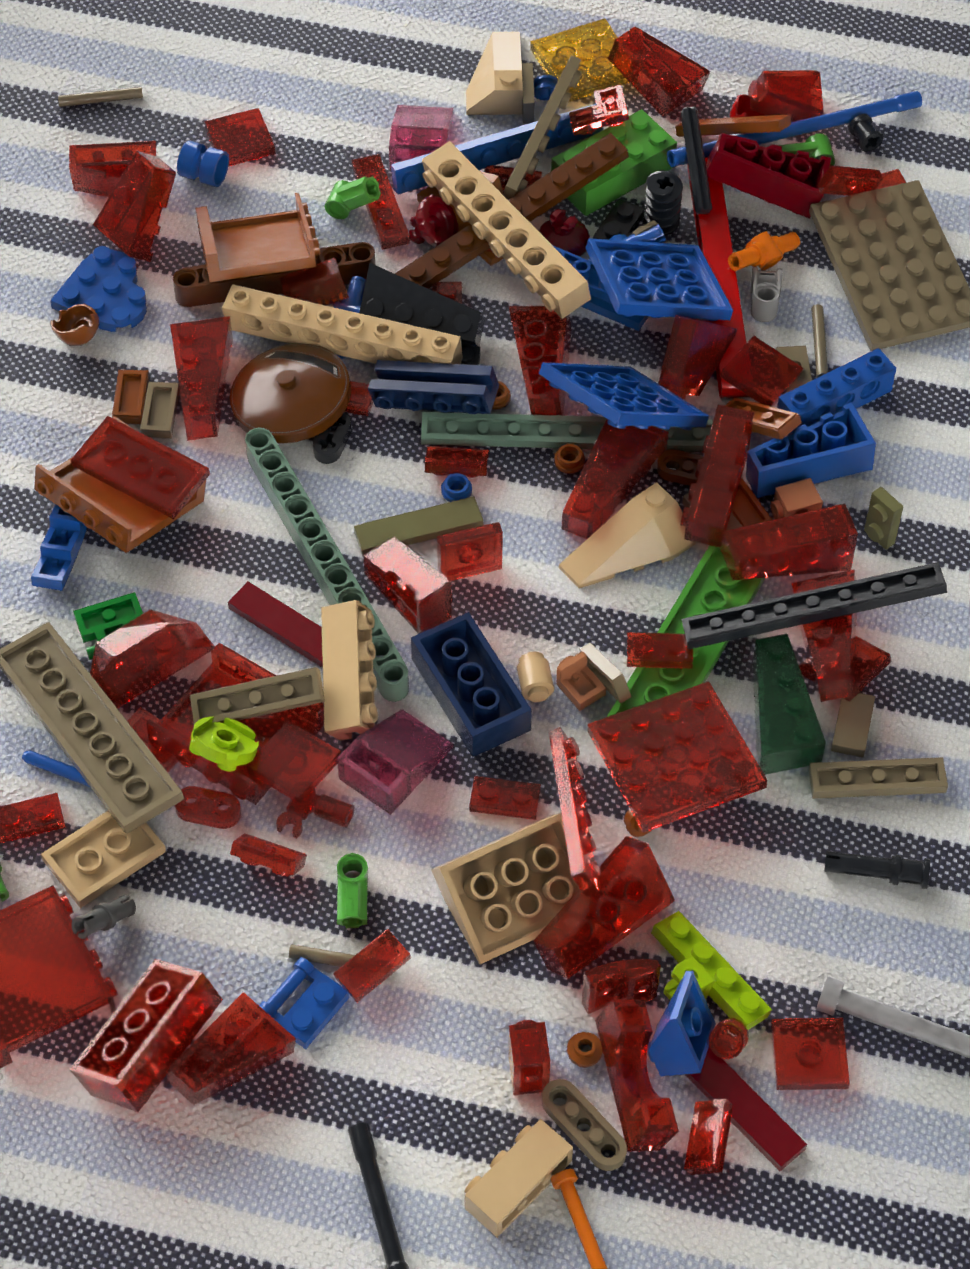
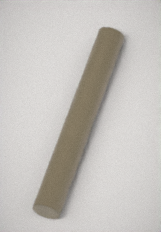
M142 87L60 95L58 96L59 107L138 99L143 98Z
M816 304L812 306L811 311L816 378L828 373L823 306Z
M291 944L289 949V958L298 960L300 957H303L309 962L391 976L394 969V962L293 944Z

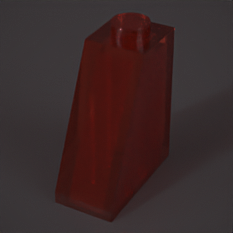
M816 70L763 71L757 80H753L749 86L750 109L764 115L790 114L791 122L820 116L824 113L820 72Z
M675 315L658 384L682 399H686L687 395L700 396L736 336L737 328L717 322Z

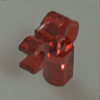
M300 783L294 786L291 791V799L286 808L287 812L282 813L277 818V831L281 832L285 825L293 824L295 825L292 830L293 837L297 839L303 831L302 820L307 819L308 815L314 812L316 817L347 828L354 815L355 807L352 804L326 794L317 795L312 785Z

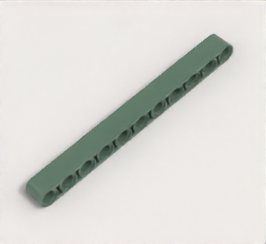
M265 428L250 430L245 437L248 462L328 603L334 605L357 600L371 609L375 620L374 628H372V642L375 646L376 656L384 655L383 657H375L373 659V673L376 677L377 689L384 699L392 702L401 701L409 692L408 668L272 433Z

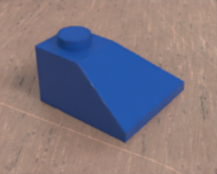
M693 970L685 972L656 1026L652 1041L648 1044L649 1059L655 1063L661 1077L701 1073L716 1023Z

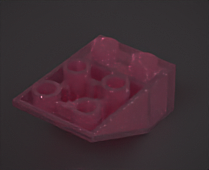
M401 709L360 734L337 758L339 779L391 815L454 747V744Z

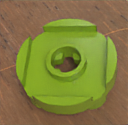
M214 717L202 718L194 724L189 750L193 754L216 763L218 768L228 772L235 771L237 766L246 765L254 760L259 741L255 742L256 734L247 725L230 718H225L223 723L213 722Z

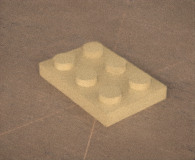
M106 811L41 853V857L77 905L82 908L164 854L166 849L163 842L147 823L126 834L110 812Z

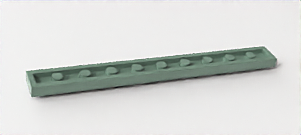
M422 412L421 445L560 448L565 444H574L580 449L666 451L673 449L684 452L729 453L730 434L729 420H708L706 427H692V430H684L679 427H670L669 430H665L656 426H648V429L626 426L625 429H620L609 425L607 418L597 416Z

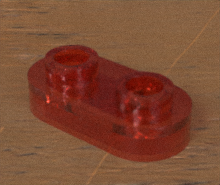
M188 786L181 789L184 800L175 805L176 814L180 819L220 829L231 828L239 822L241 807L239 800L234 795L196 786ZM188 799H196L193 803L186 802ZM221 805L229 806L225 810L218 809Z

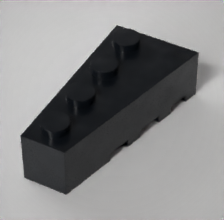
M372 263L369 264L360 314L461 336V346H480L485 321L481 312Z

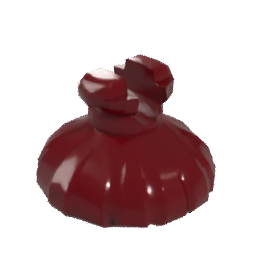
M430 195L425 197L417 207L416 216L410 219V225L415 227V229L409 230V239L415 244L424 243L426 240L429 245L436 247L458 233L459 227L453 208L447 205L441 196Z
M554 210L549 220L541 225L539 232L553 246L581 257L586 252L585 248L588 238H590L589 231L582 222L578 221L575 215L567 217L565 216L566 210Z

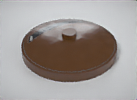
M287 344L261 353L240 370L231 387L230 405L238 425L246 433L254 428H265L272 433L277 443H294L312 438L331 427L345 412L351 398L352 386L345 364L332 351L312 344Z

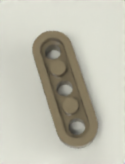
M564 1079L550 1081L542 1092V1106L545 1112L597 1168L604 1171H613L620 1168L625 1162L627 1154V1144L624 1138L571 1082ZM556 1098H563L566 1103L559 1106L553 1101ZM580 1124H587L590 1129L584 1132L580 1131L577 1127ZM604 1150H611L615 1155L607 1158L602 1155V1152Z

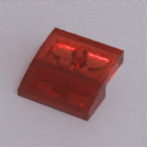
M630 959L603 964L584 971L581 1003L587 1014L618 1000L625 1011H628L656 998L661 965L658 960Z

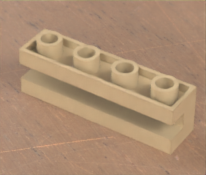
M357 600L321 607L323 693L325 699L324 731L340 741L352 739L353 732H357L362 736L376 734L375 722L378 719V712L374 703V691L377 687V681L373 673V659L376 656L375 646L372 642V628L375 625L371 609Z

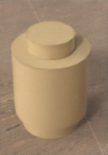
M528 652L522 655L517 665L521 693L525 699L532 702L545 701L554 692L549 662L540 652Z

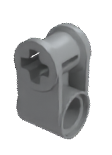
M757 267L752 268L750 293H752L751 316L755 320L770 322L776 318L781 293L782 269L765 271L758 270Z

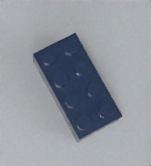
M469 612L411 637L412 661L472 757L531 731L532 709Z

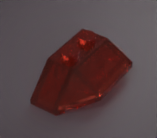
M150 609L96 642L90 675L118 709L215 649V646L196 622Z

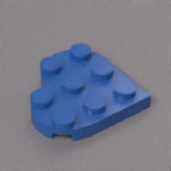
M106 246L95 248L93 254H90L80 263L50 300L52 309L57 311L67 310L73 305L86 304L96 311L100 322L99 329L116 332V328H123L131 325V328L137 326L144 319L147 307L145 290L136 285L138 280L135 259L124 252L110 250Z

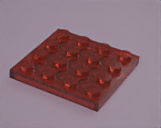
M709 681L588 724V733L643 833L767 788V778Z

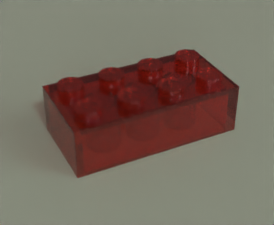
M154 959L69 1070L91 1096L139 1112L223 999L203 972Z

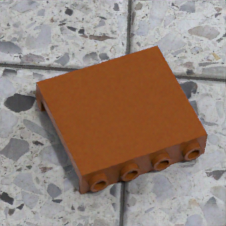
M295 193L297 210L210 222L207 206L195 207L209 282L316 267L315 256L320 255L319 242L315 234L314 225L312 226L307 202H301L299 193Z
M113 417L106 422L105 437L51 471L40 464L36 465L34 489L40 495L61 507L63 511L81 521L86 527L101 535L110 544L128 553L204 502L207 478L117 417Z

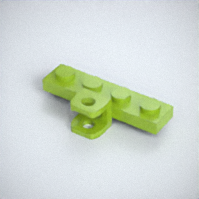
M680 911L654 925L651 934L678 962L671 974L673 979L666 984L663 991L669 1000H671L685 972L693 970L705 1000L709 995L743 1033L769 1017L772 1009Z

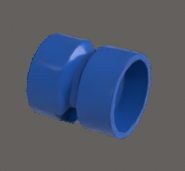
M188 140L184 143L179 153L177 173L179 176L193 181L199 177L201 183L212 187H219L223 183L228 171L229 154L214 147L207 149L204 144Z

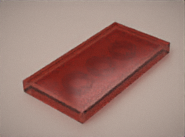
M109 416L104 419L71 459L73 467L172 519H175L210 475L208 467Z

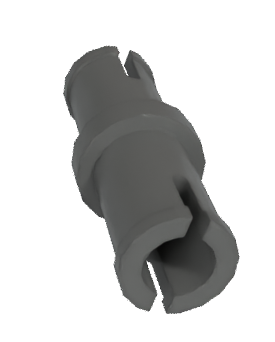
M122 895L112 902H102L95 905L92 911L75 917L72 920L74 934L85 929V931L77 936L84 939L99 930L106 931L113 928L116 922L135 914L136 905L134 900L132 899L123 904V902L129 900L130 896Z

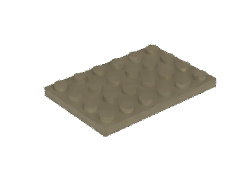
M919 180L810 205L809 213L870 351L970 328V288Z

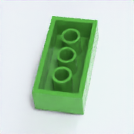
M642 109L551 158L552 171L609 133H612L628 149L629 157L567 197L583 215L587 216L645 184L650 174L656 171H668L673 168L668 164L667 152L677 149V141Z

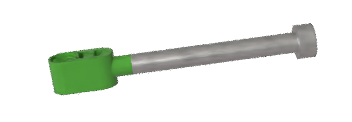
M827 977L816 1010L832 1016L835 1010H839L970 1058V1035L843 990L845 982Z

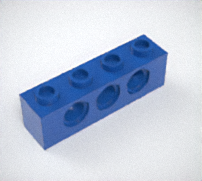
M877 348L779 396L777 408L798 413L802 421L799 426L805 424L809 427L819 422L820 417L829 412L834 415L842 411L843 406L852 402L857 409L891 392L897 368ZM795 429L788 434V436L793 434L795 432Z

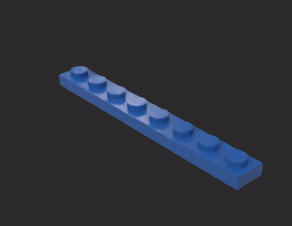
M596 103L559 114L561 118L555 131L549 130L547 134L550 140L545 150L593 136L604 130L603 108ZM538 121L455 145V147L478 170L518 159ZM429 154L391 165L393 190L398 195L428 186L422 175L425 172L422 159Z

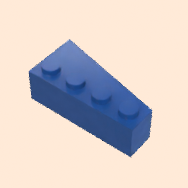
M851 402L844 405L842 411L834 415L829 412L821 416L819 422L809 427L804 424L795 428L793 434L784 437L782 440L774 438L748 450L746 479L756 498L775 494L776 487L811 478L813 484L873 470L876 442Z

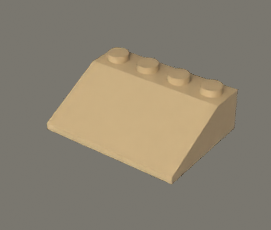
M563 812L551 815L431 869L444 901L479 964L485 963L604 908Z

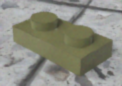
M879 487L872 492L864 531L872 541L878 542L887 550L895 544L903 505L883 487Z

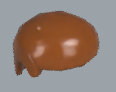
M86 304L73 305L67 310H60L58 321L51 320L50 324L59 340L69 346H82L94 337L100 322L96 311Z

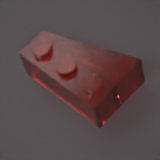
M636 26L615 39L608 56V60L662 117L701 92L711 72Z
M156 141L69 146V170L75 191L160 208V170Z
M136 151L93 225L129 257L151 262L153 253L150 250L155 234L159 235L161 228L158 225L162 208L167 207L176 172L159 157Z
M243 992L168 1068L167 1082L195 1105L294 1053L296 1038Z

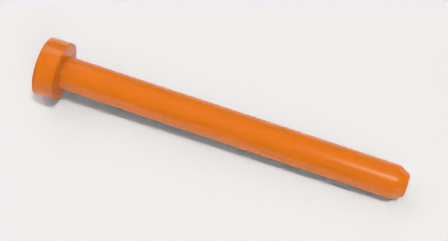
M566 1169L556 1173L550 1180L554 1189L561 1190L591 1269H608L574 1183L578 1180L575 1170Z

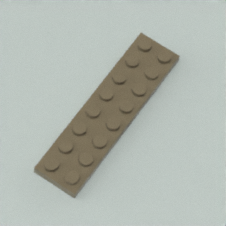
M50 622L0 649V669L126 834L184 800L182 790Z

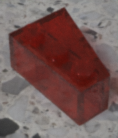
M395 536L363 555L365 575L418 634L452 618L453 599L451 596V581Z

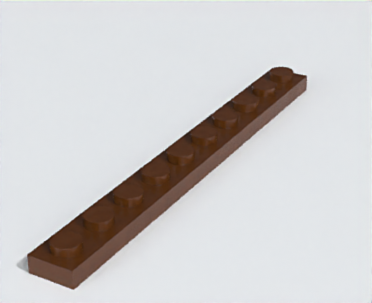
M609 133L508 199V201L531 222L629 157L628 149L612 133ZM470 224L395 274L429 289L490 249L489 242L485 238L483 240L479 239Z

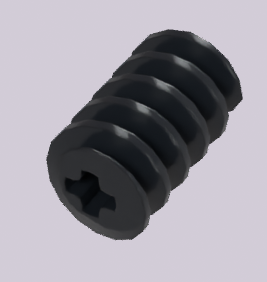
M656 171L650 174L646 181L643 224L646 225L655 220L660 225L664 233L663 236L675 232L679 227L683 184L680 178L671 172Z

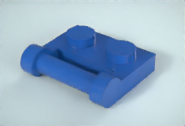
M300 957L293 965L294 970L268 1001H262L255 1011L265 1022L304 1049H307L350 996L347 989L317 970L307 959ZM304 979L312 983L285 1016L277 1012Z

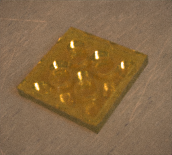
M605 18L530 41V50L546 75H552L558 80L571 55L581 59L578 71L582 72L577 87H570L568 93L572 94L569 102L640 80V70Z

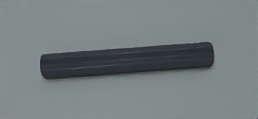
M687 106L681 111V119L694 206L697 214H708L712 210V202L698 110L696 107Z

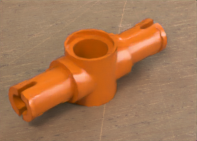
M767 231L762 232L752 238L746 244L745 249L732 253L728 257V264L734 271L748 266H758L760 270H767L777 264L783 258L784 253L797 249L801 243L800 238L795 232L779 237L770 236Z

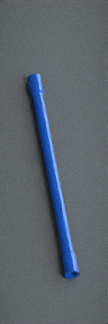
M919 91L896 95L890 99L791 122L789 127L780 132L746 133L737 136L756 140L758 145L847 124L861 114H868L872 118L892 112L919 108L922 105V96ZM717 140L703 143L705 158L709 157ZM686 146L667 152V161L670 167L688 164Z

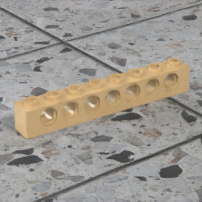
M450 141L422 159L425 170L422 175L429 187L433 188L435 186L438 189L443 201L447 205L452 204L455 207L460 219L463 222L468 221L472 225L479 239L483 240L485 238L489 242L493 253L498 258L502 256L506 260L511 272L514 275L519 274L523 278L526 287L531 293L537 292L541 296L544 306L550 312L554 310L563 319L591 300L588 281Z
M232 284L222 306L228 330L288 344L304 343L317 345L332 351L336 355L376 364L377 360L461 364L463 359L461 336Z

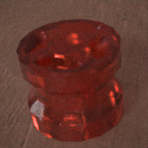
M735 1018L721 1020L709 1036V1046L712 1052L723 1059L737 1057L746 1047L749 1040V1032L746 1025Z

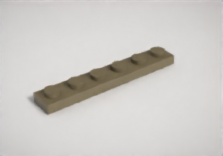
M570 56L506 184L503 196L507 200L527 187L528 181L525 180L527 174H534L539 162L536 156L538 152L544 153L550 140L547 134L549 130L555 131L561 115L557 113L560 108L566 109L572 95L568 91L570 87L576 88L582 75V72L578 71L581 59Z

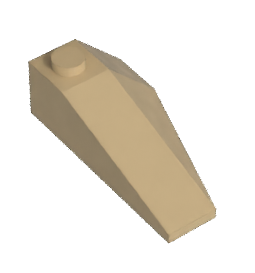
M492 32L466 90V115L522 114L523 82L520 32Z
M656 482L625 504L559 564V569L578 588H583L612 579L617 573L633 569L635 572L644 569V566L659 560L662 563L671 561L694 546L696 539L678 502Z

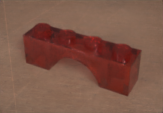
M613 999L598 1015L595 1022L624 1139L627 1144V1151H660L679 1130L671 1099L662 1098L657 1095L649 1080L647 1049L653 1031L645 1000Z

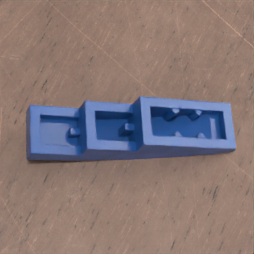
M55 504L49 516L50 528L40 546L41 557L31 575L32 586L63 591L76 561L87 527Z

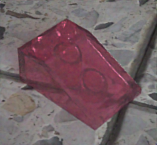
M397 105L389 140L390 170L392 164L432 153L449 142L453 108Z

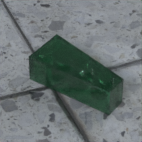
M788 634L756 639L752 663L758 776L806 767L810 763L822 762L826 741Z

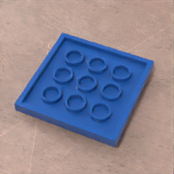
M588 238L585 249L617 314L626 317L634 315L650 316L652 318L677 317L682 320L690 318L706 319L709 321L731 319L733 309L698 245Z
M542 363L539 374L550 381V386L564 390L569 394L568 397L571 400L584 403L588 406V411L607 418V423L616 428L625 429L626 426H635L640 429H648V426H656L665 430H669L670 427L692 430V427H706L709 415L631 366Z

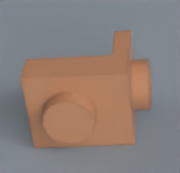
M583 651L575 656H568L560 662L557 667L556 684L579 711L606 695V687L587 666V655Z

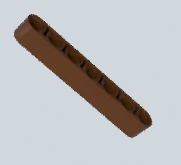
M366 242L320 248V255L315 256L316 267L209 282L206 264L185 267L177 270L173 275L175 299L179 305L184 307L225 302L232 284L273 294L350 284L351 278L354 276L367 279L369 264L376 265L375 249Z

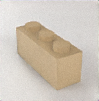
M542 1119L533 1127L530 1125L524 1127L515 1139L516 1144L508 1152L502 1150L498 1153L490 1164L491 1169L483 1177L478 1175L472 1179L464 1191L466 1193L465 1209L497 1238L551 1183V1177L563 1171L572 1162L573 1146Z

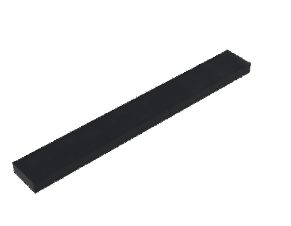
M939 562L682 618L681 621L689 650L947 593V584Z

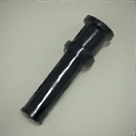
M827 850L824 872L889 879V883H892V885H898L902 882L921 885L922 889H927L931 859L925 858L923 861L903 859L898 854L890 859Z

